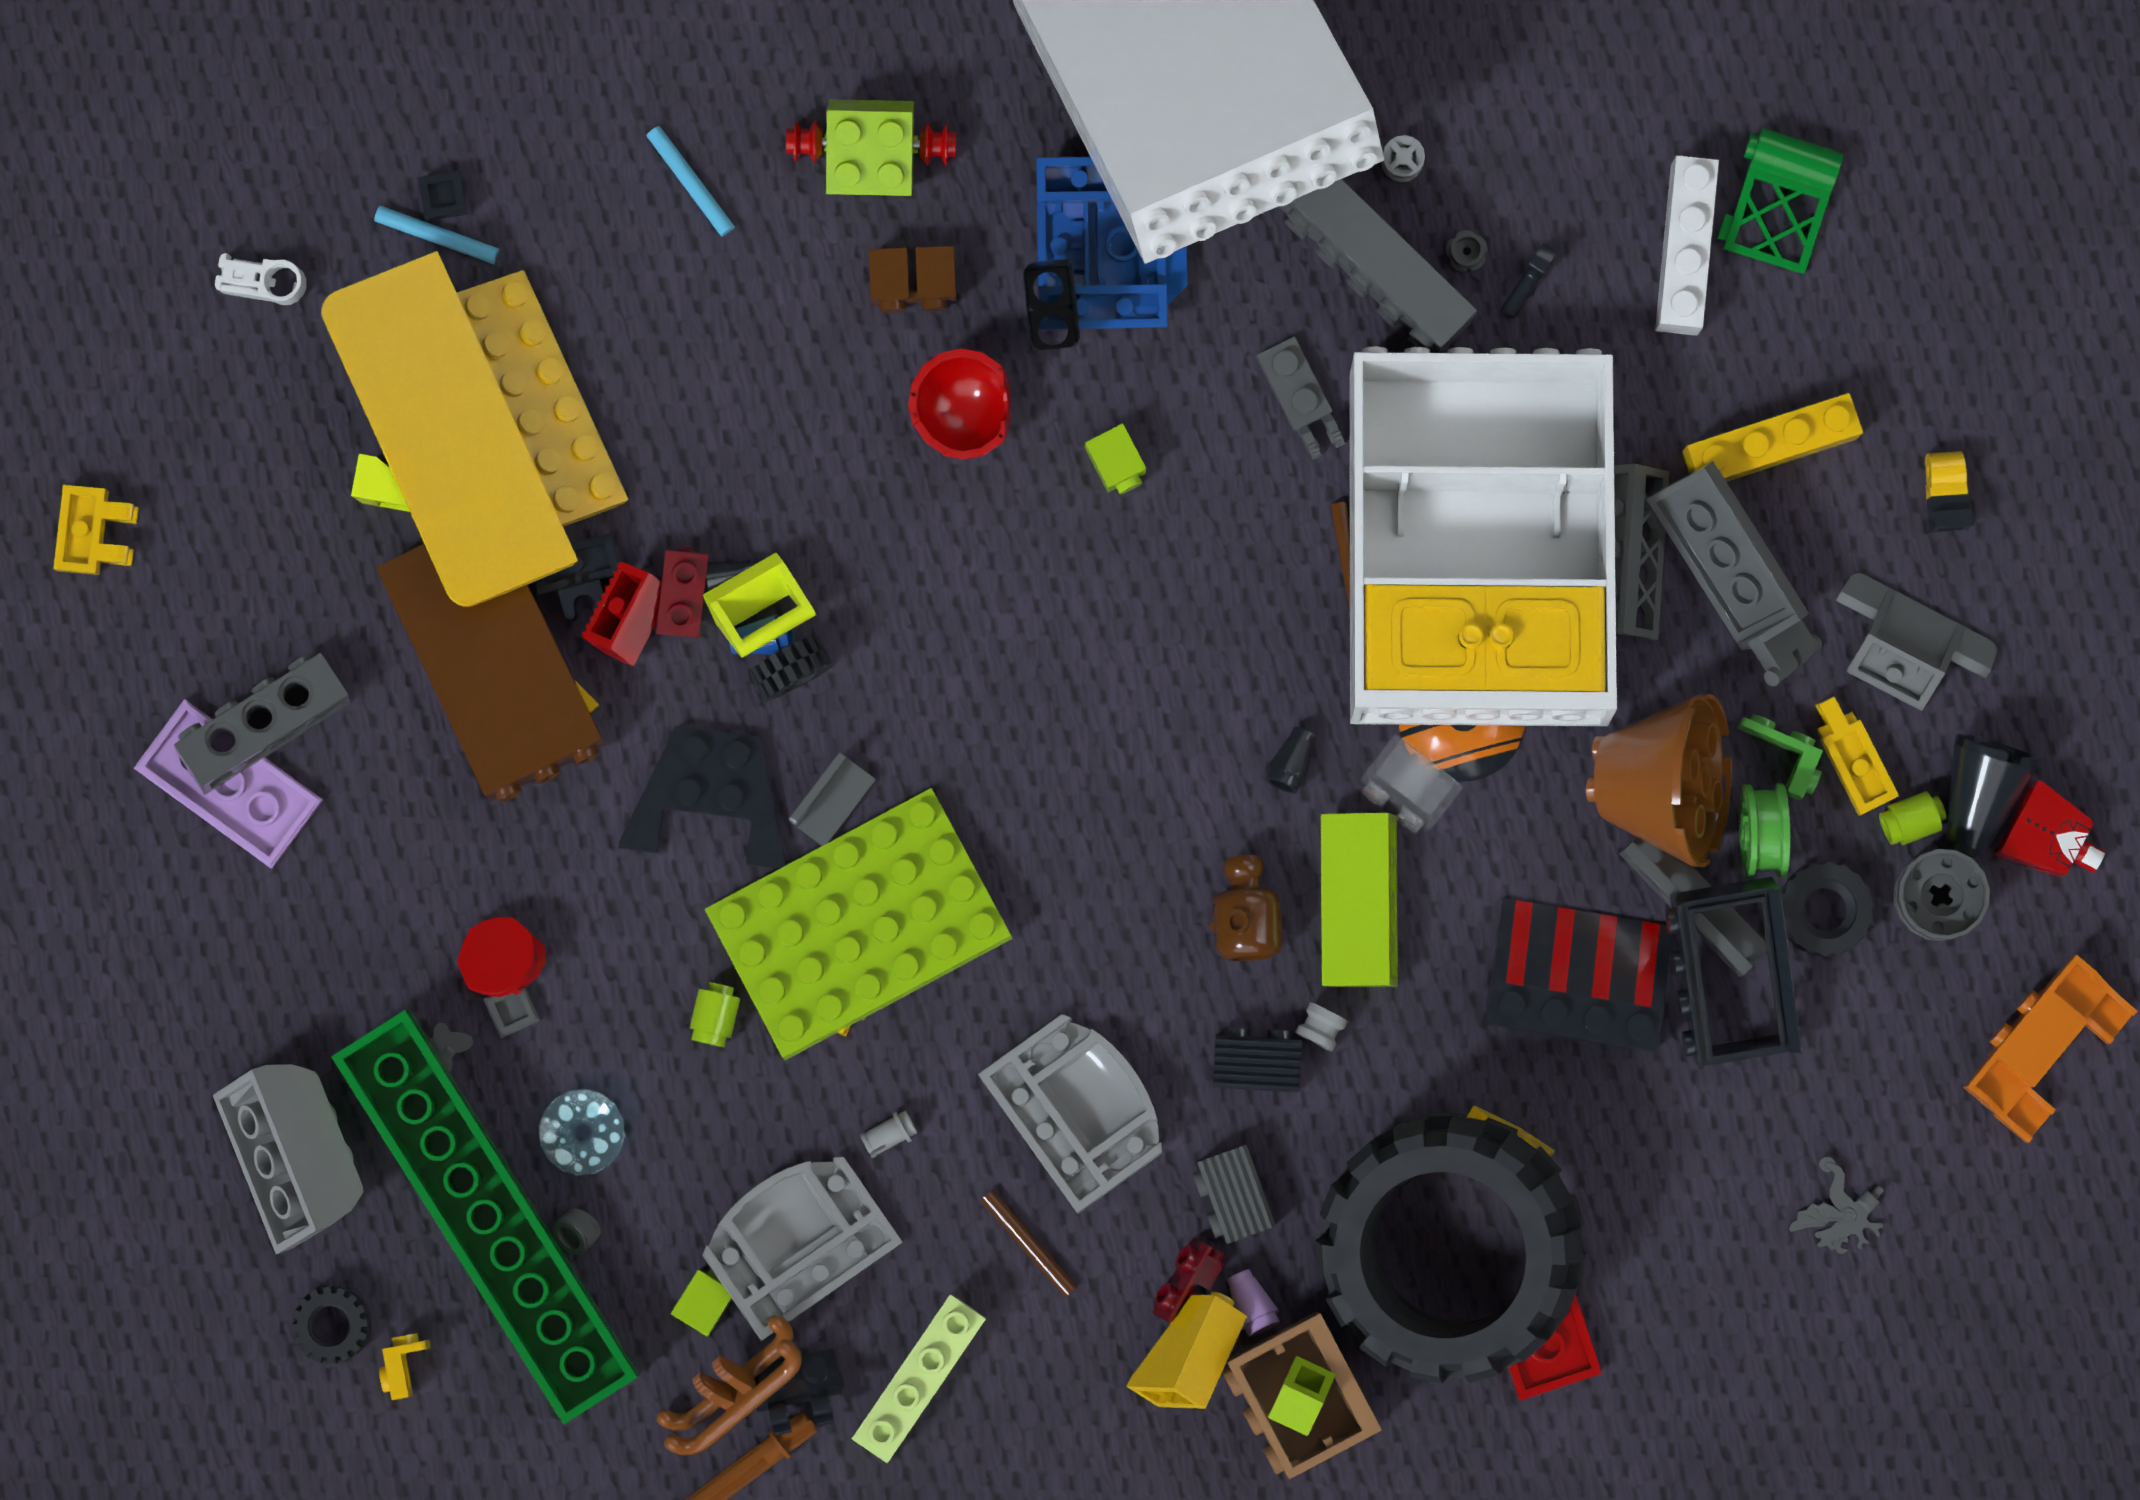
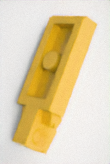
M1830 697L1815 705L1825 724L1817 729L1821 737L1820 741L1858 816L1898 797V792L1861 720L1857 721L1853 712L1844 715L1835 697Z

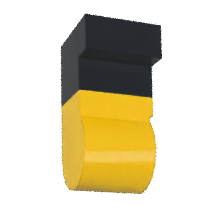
M1963 452L1927 453L1925 456L1927 481L1925 488L1929 533L1970 529L1974 526L1972 508L1969 506L1967 473Z

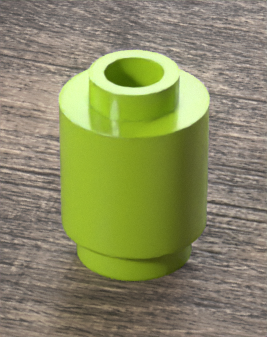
M1927 791L1887 806V811L1879 813L1882 829L1891 845L1899 842L1902 845H1906L1942 831L1941 822L1947 819L1940 798L1938 796L1931 797Z
M709 982L707 990L698 989L689 1029H693L691 1040L725 1048L727 1037H732L740 998L732 996L733 987Z

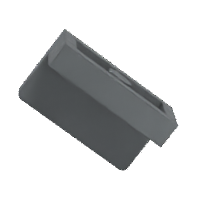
M840 751L791 815L789 821L823 846L832 840L875 783L876 779Z

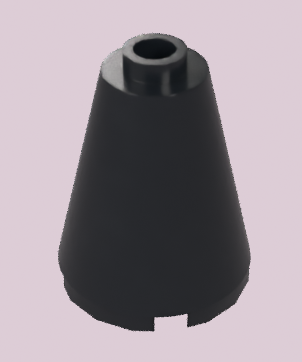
M1958 733L1956 734L1953 748L1946 838L1954 842L1953 850L1966 855L1977 856L1979 850L1988 851L2036 771L2040 759L2031 757V754L1991 740L1990 742L1981 741V744L1973 742L1975 736Z

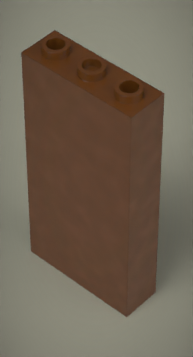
M425 544L376 567L485 797L490 802L498 799L499 803L511 800L522 793V786L534 780L538 784L545 783L561 774L559 768L573 761L576 762V765H581L600 755L598 749L606 746L605 741L529 584L477 605L466 607L456 604L447 595Z

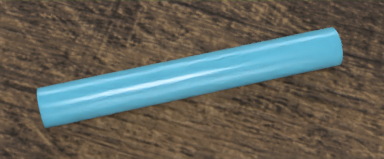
M657 126L646 135L720 236L723 237L735 228L733 223L662 128Z
M381 205L375 214V222L493 265L500 250L494 246Z

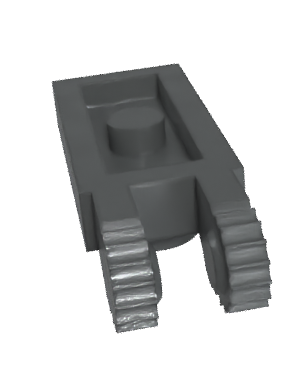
M1295 336L1258 354L1256 358L1293 431L1299 433L1312 460L1321 456L1320 446L1307 426L1320 419L1327 430L1326 434L1330 442L1336 448L1344 445V438L1331 415L1333 411Z

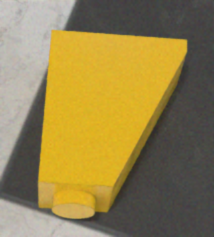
M1211 1292L1210 1295H1191L1134 1372L1126 1387L1158 1407L1206 1409L1247 1316L1234 1308L1235 1302L1224 1294Z

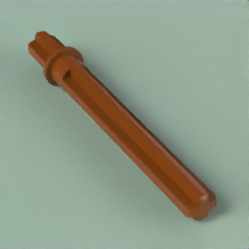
M801 1412L790 1420L791 1433L775 1436L772 1429L769 1430V1437L685 1500H728L784 1457L790 1459L792 1457L790 1452L817 1432L815 1423L808 1414Z

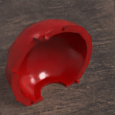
M960 348L939 353L921 367L911 384L908 408L912 426L917 429L925 443L942 453L943 456L965 460L986 455L1005 440L1010 427L1011 393L1006 370L1001 364L982 352Z

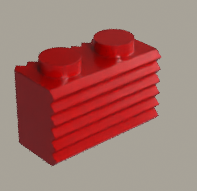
M621 562L617 564L618 570L613 572L614 577L609 579L610 585L605 587L606 593L601 594L603 600L597 602L598 608L594 609L595 615L590 617L591 623L586 624L587 630L582 632V636L605 655L634 666L658 620L662 583L654 575Z

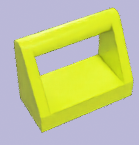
M359 454L351 496L362 504L410 512L390 467L375 456Z
M777 553L772 554L703 594L716 625L741 658L816 616L810 602ZM788 595L796 603L797 607L742 639L734 626Z

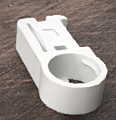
M227 253L220 256L218 266L222 269L221 276H216L215 287L224 294L271 301L280 305H291L299 301L306 290L305 275L292 262L263 259V263L239 259L231 260V256ZM282 268H290L297 276V283L294 282L292 292L286 296L272 294L270 287H275L276 279H273L272 276Z

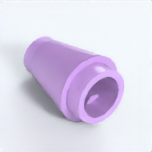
M1250 1269L1239 1272L1227 1279L1232 1300L1235 1302L1234 1308L1247 1316L1242 1329L1246 1330L1249 1337L1261 1334L1280 1323L1276 1315L1279 1312L1278 1308L1252 1275Z

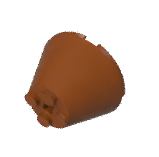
M1698 694L1605 736H1596L1592 744V756L1595 761L1594 776H1590L1586 783L1588 802H1596L1599 815L1604 820L1692 867H1706L1711 864L1710 859L1706 858L1710 852H1718L1721 847L1730 809L1732 757H1724L1722 735L1728 736L1729 728L1719 700L1711 694ZM1722 774H1724L1725 783H1726V791H1725L1724 799H1723Z

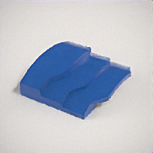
M1091 157L1036 158L1038 262L1071 258L1069 264L1073 261L1079 329L1167 328V306L1187 286V246L1174 251L1165 258H1158L1145 264ZM1050 272L1039 275L1038 299L1046 303L1058 300L1064 290L1061 278ZM1049 315L1040 321L1039 331L1068 330V326L1060 316Z

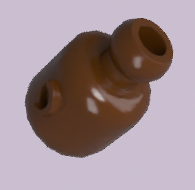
M1258 855L1228 857L1224 862L1223 871L1229 880L1230 890L1222 891L1212 898L1213 922L1209 924V927L1214 933L1216 950L1222 958L1229 961H1253L1277 956L1283 947L1281 903L1273 890L1260 886V878L1264 872L1263 861Z

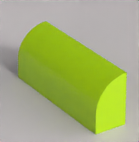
M1391 813L1321 814L1322 986L1398 987L1396 815Z

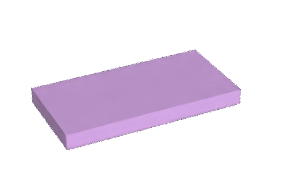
M184 699L135 765L134 769L273 869L317 810L323 799L267 758H263L204 795L178 756L174 744L180 741L178 735L186 728L196 723L204 726L213 719ZM227 734L219 735L214 739L212 748L217 752H227L233 748L235 739Z

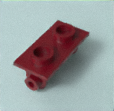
M678 546L677 551L665 550L656 634L699 638L708 554L696 553L694 548L687 546Z
M1193 1237L1190 1245L1184 1246L1176 1258L1177 1268L1169 1283H1165L1159 1288L1155 1296L1156 1306L1152 1313L1171 1324L1190 1296L1199 1295L1193 1292L1197 1284L1209 1291L1211 1290L1225 1265L1221 1263L1225 1255Z

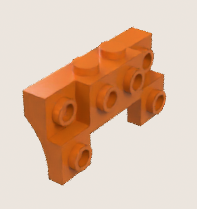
M2077 954L2072 955L2044 989H2041L2038 993L2032 989L2023 998L2016 1008L2021 1014L2011 1026L2005 1022L1989 1040L1994 1047L1987 1054L1988 1057L1963 1086L1965 1090L1992 1111L1995 1118L2025 1143H2029L2033 1139V1135L2056 1111L2031 1087L2037 1085L2085 1026L2106 1044H2111L2114 1041V1037L2127 1021L2138 1012L2112 989L2095 969Z

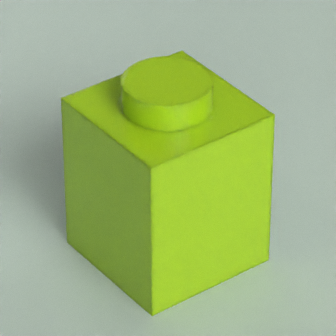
M1123 423L1085 442V450L1108 493L1117 489L1121 495L1142 484L1140 476L1146 474V467Z
M711 1268L708 1273L698 1269L672 1310L671 1315L708 1337L729 1306L732 1298Z
M1296 1356L1268 1418L1308 1436L1336 1374Z

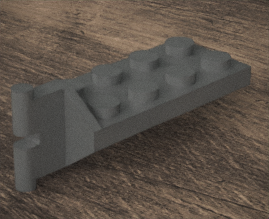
M1714 461L1656 491L1646 499L1740 649H1752L1766 671L1764 679L1768 685L1777 686L1794 672L1798 666H1801L1822 648L1821 639L1816 635H1811L1802 621L1809 612Z

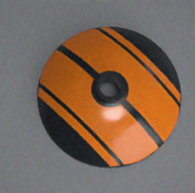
M1398 725L1400 736L1407 752L1419 766L1439 778L1457 782L1479 780L1500 770L1518 750L1525 730V726Z

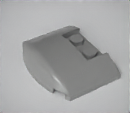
M1061 1014L978 1075L1074 1210L1079 1214L1161 1155L1162 1143H1159L1158 1120L1154 1107L1144 1085L1132 1066L1099 1033L1093 1029L1089 1030L1088 1028L1071 1023L1072 1018Z
M834 1157V1162L811 1163V1161L801 1163L761 1182L745 1194L727 1212L717 1225L718 1227L713 1234L709 1247L706 1245L702 1256L761 1341L774 1333L768 1326V1321L772 1316L780 1315L790 1322L903 1243L844 1157Z

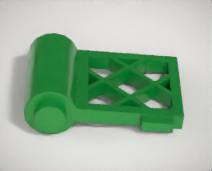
M1762 127L1759 135L1750 134L1743 156L1744 158L1751 159L1734 215L1725 214L1717 239L1725 241L1724 250L1805 274L1831 191L1840 170L1843 152ZM1754 180L1771 184L1779 201L1757 211L1750 197ZM1779 187L1794 191V193L1784 197ZM1800 194L1819 199L1813 217L1798 224L1787 201ZM1748 204L1752 212V215L1742 219L1746 205ZM1782 204L1793 227L1771 238L1760 215ZM1755 218L1766 241L1752 249L1735 244L1739 227ZM1811 223L1805 238L1801 228ZM1795 231L1803 245L1799 263L1783 259L1774 242ZM1769 245L1774 256L1758 250Z

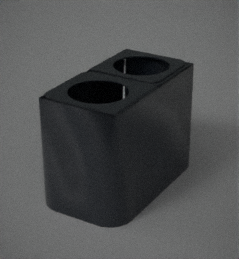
M1071 258L1032 262L1023 271L1029 339L1033 351L1071 348L1078 345L1080 329L1073 261L1069 264ZM1047 272L1058 275L1064 285L1061 297L1051 303L1039 300L1033 289L1036 278ZM1057 315L1067 323L1068 334L1062 343L1048 345L1040 339L1038 326L1040 321L1046 316Z

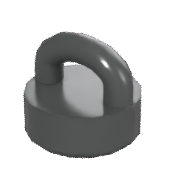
M575 1208L566 1211L553 1224V1234L557 1243L564 1250L580 1255L586 1252L600 1237L601 1228L592 1215L584 1210Z

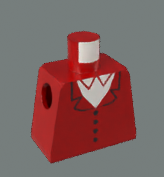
M2037 780L2031 783L1994 854L2001 858L2061 877L2068 873L2073 863L2094 873L2101 864L2106 851L2085 840L2094 822L2047 784Z

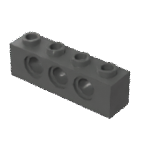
M321 653L313 658L309 654L300 657L288 667L289 673L276 681L273 677L263 680L251 690L252 696L240 703L237 700L226 703L215 712V719L204 726H201L200 723L193 724L178 735L180 741L174 744L175 750L204 795L350 704L349 694ZM293 689H302L309 694V697L303 705L291 706L285 701L286 695ZM256 712H266L272 716L271 723L264 729H254L248 722L250 717ZM227 734L235 739L233 748L227 752H217L212 748L214 739L219 735Z

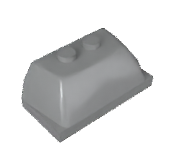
M293 1064L264 1065L250 1070L213 1095L276 1254L291 1250L352 1211L364 1192L363 1185L353 1163L352 1151L345 1143L338 1126L336 1111L329 1103L320 1078L315 1071Z

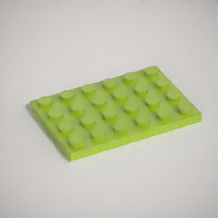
M932 788L705 908L712 925L784 1061L1013 939Z

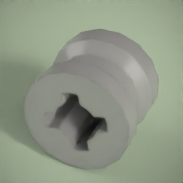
M1406 135L1396 136L1384 148V161H1381L1382 169L1386 176L1393 181L1400 183L1409 182L1416 178L1422 170L1425 160L1424 148L1413 137Z
M1310 1002L1306 1009L1308 1016L1303 1024L1298 1025L1295 1034L1333 1052L1337 1045L1335 1037L1338 1031L1345 1029L1348 1021Z

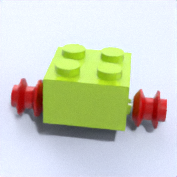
M829 99L827 107V133L824 134V138L823 129L816 120H814L810 129H801L798 120H795L794 128H786V154H794V163H797L801 154H809L813 163H816L822 156L824 146V151H826V194L912 196L914 153H918L919 148L920 158L927 166L932 157H941L944 165L947 166L948 157L956 158V132H948V123L945 124L941 132H933L930 124L926 123L920 131V140H918V135H914V101Z

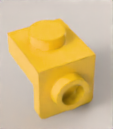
M418 1333L392 1338L393 1347L382 1349L385 1366L379 1367L380 1382L383 1392H390L391 1400L413 1396L406 1353L431 1348L430 1340L419 1342Z

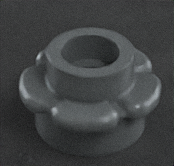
M1463 230L1458 232L1454 239L1448 241L1446 256L1450 257V264L1454 269L1465 272L1467 269L1475 271L1485 263L1486 258L1484 255L1487 253L1488 248L1486 241L1481 236L1474 234L1472 231ZM1469 248L1471 253L1464 255L1463 249Z

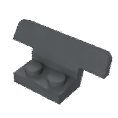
M1862 573L1851 575L1836 599L1837 602L1872 619L1869 630L1851 659L1846 672L1923 711L1945 675L1950 661L1985 679L1992 670L1997 648L1990 639Z

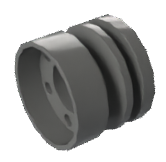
M1937 849L1915 857L1902 868L1894 885L1893 902L1899 919L1910 932L1926 940L1946 941L1968 934L1981 923L1989 907L1990 887L1985 872L1973 858L1957 850ZM1944 885L1949 889L1946 897L1950 902L1948 905L1940 903L1935 907L1931 903L1933 895L1929 890L1931 887L1938 889Z

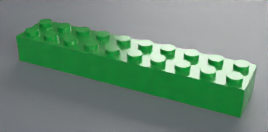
M411 1010L402 1011L331 1056L563 1425L641 1375Z

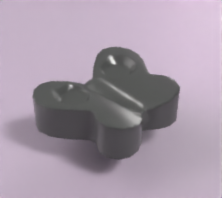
M438 1023L434 1027L433 1037L429 1039L449 1072L452 1070L453 1057L456 1053L467 1051L473 1045V1039L470 1035L451 1032L449 1026L445 1023Z

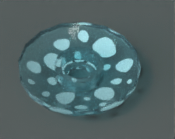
M587 1089L568 1091L555 1098L544 1111L539 1126L540 1145L548 1160L561 1171L575 1175L595 1174L610 1166L619 1155L625 1139L624 1120L617 1106L603 1094ZM581 1124H586L591 1129V1136L585 1141L577 1139L575 1135L576 1128Z

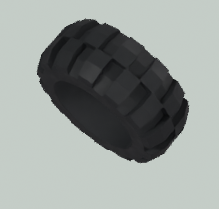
M1462 1112L1429 1114L1425 1118L1406 1123L1403 1121L1367 1143L1346 1162L1347 1166L1341 1175L1331 1184L1319 1213L1323 1221L1320 1237L1315 1240L1317 1273L1325 1276L1330 1293L1325 1300L1340 1327L1347 1324L1363 1342L1359 1348L1386 1367L1389 1363H1393L1409 1370L1410 1378L1443 1384L1446 1379L1466 1378L1471 1383L1497 1376L1508 1367L1520 1361H1526L1542 1347L1571 1310L1570 1306L1576 1291L1582 1284L1587 1253L1582 1247L1581 1229L1585 1226L1576 1194L1569 1193L1559 1175L1562 1169L1541 1146L1536 1149L1517 1135L1518 1129L1489 1117L1486 1120L1467 1118L1463 1116ZM1425 1173H1456L1483 1183L1506 1202L1522 1230L1526 1250L1523 1281L1512 1304L1502 1311L1483 1319L1449 1321L1420 1311L1397 1292L1387 1277L1380 1259L1378 1227L1384 1205L1399 1183Z

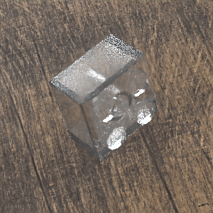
M1396 734L1359 780L1365 785L1361 792L1368 799L1380 807L1387 802L1399 811L1396 819L1415 834L1420 828L1427 833L1464 787Z

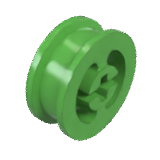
M1775 783L1773 790H1753L1751 784H1743L1741 787L1739 798V841L1741 866L1746 879L1754 878L1756 872L1775 871L1778 878H1785L1787 876L1790 860V816L1786 788L1783 783Z

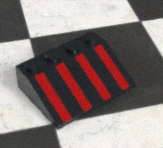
M1503 898L1483 1025L1655 1053L1658 1050L1664 1012L1672 934H1669L1667 925Z

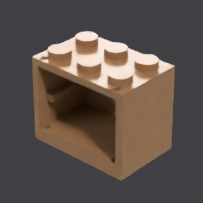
M1318 1312L1312 1313L1233 1355L1226 1362L1229 1369L1223 1371L1222 1374L1235 1397L1240 1394L1244 1395L1249 1407L1242 1412L1256 1436L1262 1432L1264 1433L1270 1446L1262 1450L1276 1475L1284 1471L1290 1480L1382 1431L1324 1319ZM1296 1356L1336 1374L1308 1436L1268 1418Z

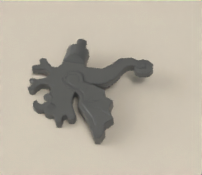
M1824 1156L1820 1159L1818 1165L1824 1172H1834V1177L1829 1187V1198L1835 1207L1825 1202L1819 1205L1810 1203L1807 1209L1797 1211V1219L1791 1222L1789 1230L1793 1232L1808 1227H1824L1829 1221H1836L1830 1228L1815 1232L1814 1236L1821 1238L1817 1246H1828L1829 1249H1836L1837 1253L1844 1254L1848 1250L1843 1249L1841 1243H1848L1847 1237L1851 1234H1856L1859 1238L1857 1247L1862 1249L1863 1244L1869 1243L1864 1238L1863 1229L1869 1228L1879 1237L1878 1229L1883 1228L1881 1222H1869L1867 1216L1880 1203L1877 1198L1884 1190L1878 1185L1871 1193L1866 1190L1857 1200L1853 1201L1844 1192L1845 1173L1842 1168L1836 1165L1831 1157Z

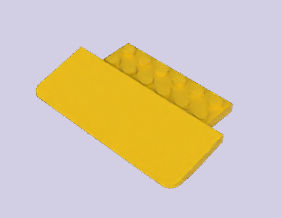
M436 251L331 293L323 302L321 308L323 321L446 593L456 604L466 607L474 606L573 566L578 559L563 527L618 507L629 500L524 270L456 293L439 253Z

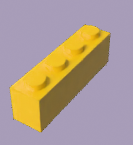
M1847 393L1687 445L1682 454L1689 473L1714 461L1720 473L1728 482L1857 440L1863 434V430L1851 395Z

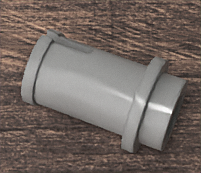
M906 1110L900 1114L894 1111L892 1112V1118L865 1133H860V1137L872 1158L877 1157L878 1154L904 1140H907L908 1143L911 1142V1136L918 1133Z

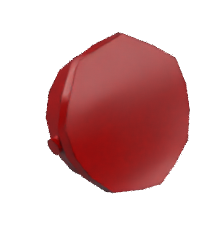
M496 917L484 920L469 929L457 964L467 987L471 991L495 997L507 996L513 993L514 995H519L523 992L522 989L530 985L546 964L545 946L514 918Z

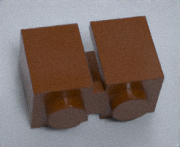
M954 246L915 247L917 291H909L907 248L869 249L871 305L880 306V312L882 313L904 312L905 305L922 304V310L929 312L948 310V303H956Z

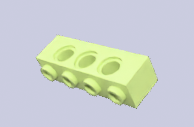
M950 1294L854 1434L852 1440L888 1463L980 1329L986 1317L953 1294Z

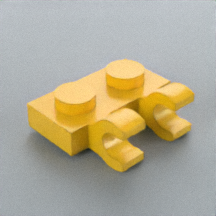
M63 485L53 569L60 572L99 575L101 563L132 566L134 549H129V546L103 544L105 522L107 520L137 524L139 507H134V504L108 502L109 491L104 488Z

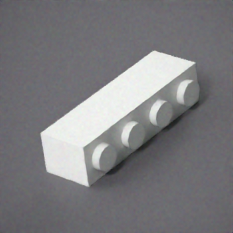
M1676 156L1671 164L1655 331L1698 335L1703 328L1719 160Z

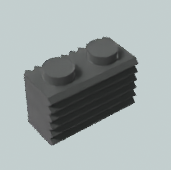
M1247 1145L1197 1162L1200 1171L1194 1172L1192 1175L1200 1197L1209 1195L1214 1212L1208 1213L1207 1217L1215 1238L1223 1236L1226 1244L1276 1226Z

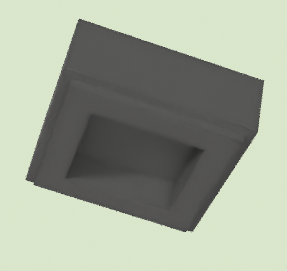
M526 987L522 989L523 992L519 995H514L513 993L507 996H489L483 999L501 1039L541 1021Z

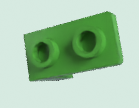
M1752 714L1750 719L1741 718L1737 723V729L1798 754L1785 786L1787 796L1798 801L1804 797L1805 793L1812 795L1822 771L1816 769L1823 750L1814 747L1815 740L1796 731H1791L1790 736L1774 730L1776 723L1759 715Z

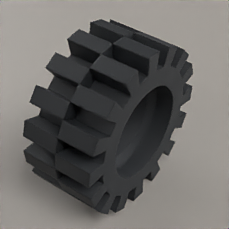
M814 634L783 648L778 653L770 655L768 659L759 662L749 672L767 702L780 698L786 693H790L807 682L816 679L832 668L834 664L817 634Z

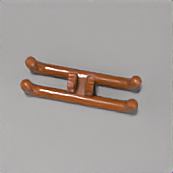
M774 1315L769 1319L768 1326L776 1333V1337L742 1367L723 1356H719L713 1361L712 1367L724 1382L709 1375L707 1376L703 1372L696 1375L692 1381L697 1392L703 1395L704 1399L692 1409L684 1413H673L664 1409L659 1411L657 1414L659 1425L675 1431L687 1430L699 1425L720 1407L726 1410L713 1423L694 1437L682 1438L675 1434L668 1435L664 1442L667 1450L679 1455H694L705 1451L795 1376L800 1369L802 1356L800 1349L792 1342L794 1337L792 1326L784 1317ZM780 1356L785 1358L784 1362L756 1385L754 1378Z

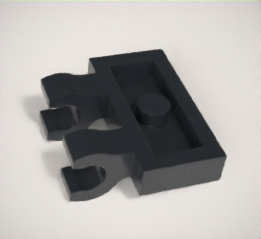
M833 1348L801 1355L802 1363L795 1376L756 1408L757 1412L769 1411L770 1422L773 1425L775 1436L792 1432L788 1405L811 1401L817 1427L834 1423L830 1396L842 1394ZM785 1359L774 1361L754 1378L756 1385L777 1369Z

